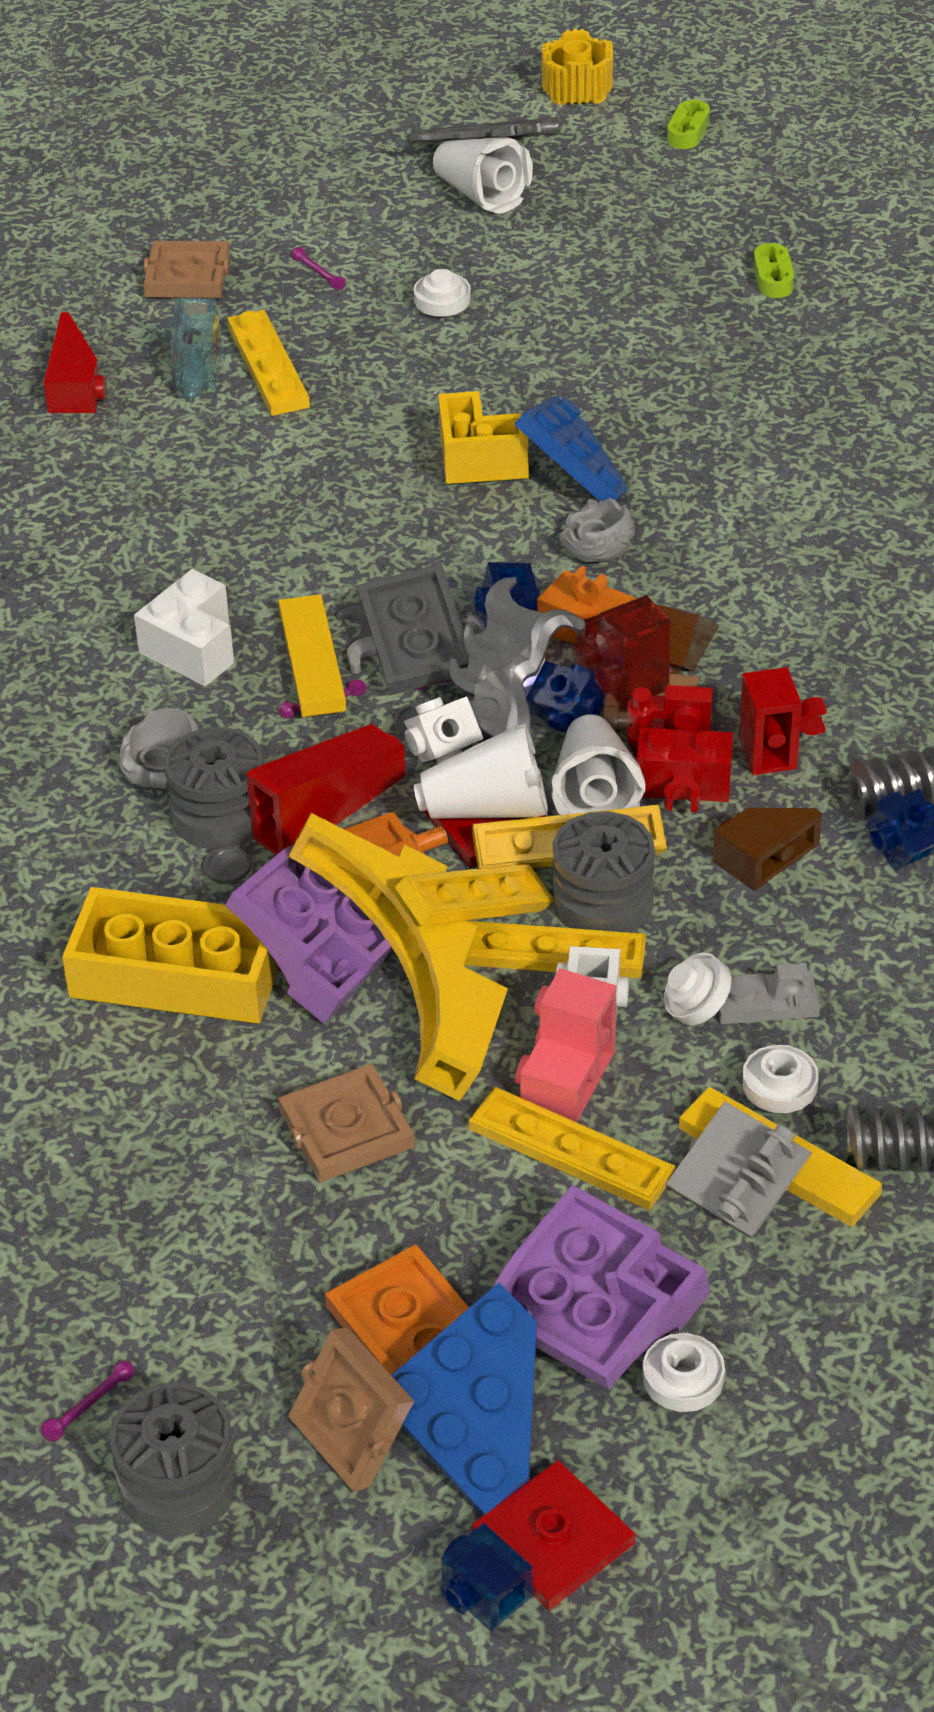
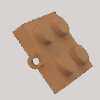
M153 241L150 258L144 259V272L146 274L144 280L145 297L222 298L226 275H229L228 268H230L229 241Z
M373 1064L278 1098L279 1111L290 1129L291 1139L295 1138L296 1148L301 1149L319 1183L415 1147L414 1133L401 1113L402 1104L398 1093L395 1090L388 1091Z
M348 1327L332 1329L317 1359L311 1361L303 1368L301 1376L306 1381L288 1417L350 1489L358 1491L372 1484L414 1400Z

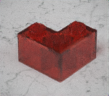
M647 595L600 612L598 615L584 620L586 629L581 634L577 633V643L573 647L574 655L578 664L582 668H587L597 679L604 693L610 694L624 708L627 707L628 701L632 698V692L635 688L645 687L649 689L651 695L665 692L666 685H669L671 620Z

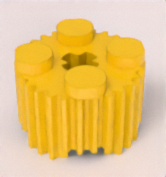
M567 29L566 32L562 33V37L559 40H552V43L548 41L546 44H542L543 91H546V95H550V101L557 105H565L569 102L570 104L574 102L578 104L582 102L601 103L606 100L607 92H611L613 88L612 41H607L606 39L599 41V38L592 39V36H589V32L584 29L580 31L577 29H573V31Z

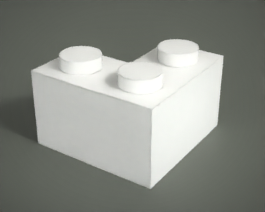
M191 569L134 614L139 653L205 687L234 663L231 627L228 624L226 586L194 569Z

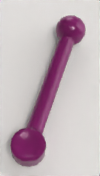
M296 247L292 250L291 256L293 260L302 261L329 281L333 289H342L346 286L345 278L340 276L334 277L306 256L303 248Z
M353 680L347 688H344L345 697L350 695L359 696L366 692V684L361 680ZM284 702L280 705L278 711L282 718L289 719L301 710L299 702L295 704Z
M128 1360L117 1362L114 1366L113 1374L61 1418H53L44 1422L41 1428L43 1437L48 1441L61 1439L65 1433L64 1429L120 1381L127 1382L133 1378L135 1373L133 1364Z

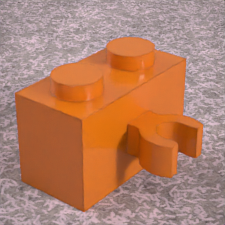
M581 566L575 573L565 570L538 597L537 612L545 613L550 610L559 609L573 613L584 620L585 631L579 634L568 627L561 628L555 632L552 638L561 639L579 646L589 654H599L613 660L640 631V599L607 587V577L602 573L594 581L587 579V571L584 566Z

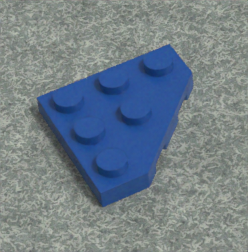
M554 396L525 411L515 422L514 425L599 501L612 498L618 502L629 490L622 476L617 472L603 450L600 441L595 437L587 422L579 416L581 414L580 409L569 399L564 397L560 399Z
M500 1282L391 1375L414 1400L401 1428L482 1516L530 1480L537 1321Z

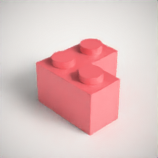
M559 968L550 986H542L534 1008L535 1014L540 1016V1026L536 1034L535 1047L530 1056H522L515 1074V1083L520 1085V1098L578 1122L616 1051L617 985Z

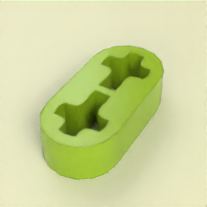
M686 100L680 103L668 123V144L678 149H689L697 146L709 125L710 106L701 100Z
M765 243L757 246L754 250L753 268L759 291L770 298H782L790 295L793 291L794 271L787 248L777 243Z

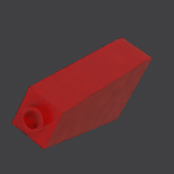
M369 724L251 769L246 773L253 839L277 855L288 846L294 845L311 813L337 825L406 776L404 744L395 736L388 735L375 725Z

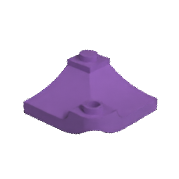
M290 845L231 894L225 906L252 930L273 956L290 985L287 994L325 1024L352 998L353 994L393 949L379 928L348 896L321 875L288 857L293 845Z
M571 1185L517 1249L494 1284L495 1286L500 1282L537 1321L536 1348L608 1390L653 1343L673 1329L680 1332L710 1294L705 1268L663 1246L658 1231L574 1185Z

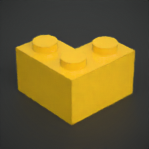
M479 391L438 394L440 440L446 484L529 478L528 436L514 425L523 413L483 416Z

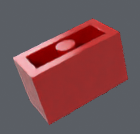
M788 667L742 673L739 740L752 776L797 769L800 732L813 736L822 734L826 730L822 717L817 716L827 714L823 699L821 697H811L801 702Z
M640 727L637 762L643 771L646 784L645 793H643L642 798L664 799L666 811H672L673 802L677 799L690 801L691 812L698 811L700 801L729 802L733 732Z

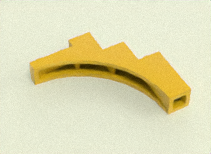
M311 813L288 857L324 877L348 896L379 928L397 954L409 979L420 1017L421 1051L414 1079L460 1101L481 1070L508 988L464 967L478 926L468 921L421 926L395 888L404 876L446 872L448 866L405 844L397 856Z

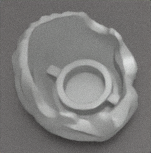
M612 498L599 502L588 499L586 505L581 510L568 515L565 522L566 528L560 534V541L572 556L583 562L611 561L622 556L627 551L631 539L635 535L634 521L626 505L621 507Z
M180 708L157 709L149 711L139 724L132 726L124 736L120 749L119 765L127 779L131 783L143 788H167V778L164 769L166 753L175 741L189 732L198 730L193 717L187 714L186 710H181Z

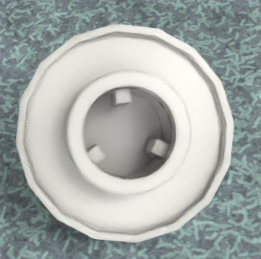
M434 270L431 274L419 279L414 285V303L417 309L425 314L432 316L455 315L465 310L470 304V284L465 278L452 273L450 270Z
M709 953L692 955L676 965L671 970L665 987L663 1000L666 1010L674 1018L686 1025L694 1026L706 1022L719 1011L730 992L732 977L729 968Z
M771 1045L760 1048L748 1057L743 1066V1091L748 1100L760 1109L772 1113H791L801 1110L810 1104L817 1093L818 1068L814 1060L804 1051L792 1046Z
M689 1333L665 1336L658 1339L645 1354L642 1366L644 1388L652 1400L666 1409L678 1412L702 1409L711 1405L721 1394L725 1382L723 1356L713 1343L701 1336Z

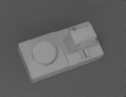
M806 963L777 965L774 974L731 975L730 992L725 1003L718 1011L720 1024L819 1017L820 1005L813 973L807 970Z

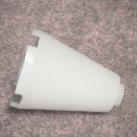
M508 137L445 141L439 145L433 157V167L438 176L486 211L497 214L506 213L520 205L524 199L520 195L525 186L530 187L532 181L533 164L529 151L516 140Z
M584 715L575 719L567 730L551 782V795L557 812L560 815L640 807V801L643 793H645L646 785L644 774L640 765L610 724L600 716Z
M527 724L516 725L421 772V782L414 784L415 797L420 812L428 810L432 819L529 818L547 815L548 806L540 768L538 769L534 756L536 751Z

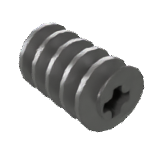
M934 746L924 748L922 753L916 749L906 752L904 757L899 753L889 755L887 760L880 756L874 757L870 760L869 764L863 760L853 762L850 768L849 797L859 820L865 818V806L867 805L870 806L875 817L882 816L883 802L888 803L893 814L899 813L901 799L905 798L908 807L911 810H915L919 805V795H923L929 807L934 806Z
M855 1104L847 1105L844 1121L845 1163L848 1156H853L858 1170L864 1171L869 1156H874L879 1171L885 1172L890 1157H896L900 1171L906 1172L911 1158L917 1157L921 1171L927 1173L934 1158V1107H931L927 1120L924 1121L919 1106H911L905 1121H903L897 1105L889 1106L884 1120H882L876 1105L868 1106L863 1120H861Z

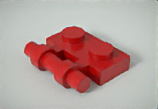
M666 685L665 696L651 695L649 689L645 687L635 688L632 692V698L627 704V716L631 721L627 728V742L631 746L632 752L638 753L640 727L710 731L713 688ZM653 719H664V721H658Z

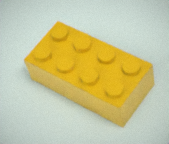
M90 887L62 956L69 998L257 1024L261 1023L279 970L277 962L264 944L225 904Z

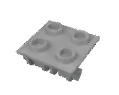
M724 1102L669 1178L666 1186L753 1238L812 1153L793 1142L795 1135L786 1127L778 1124L773 1130L731 1104Z

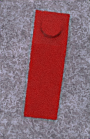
M61 312L44 379L48 413H96L99 400L106 399L105 375H99L97 358L70 313Z

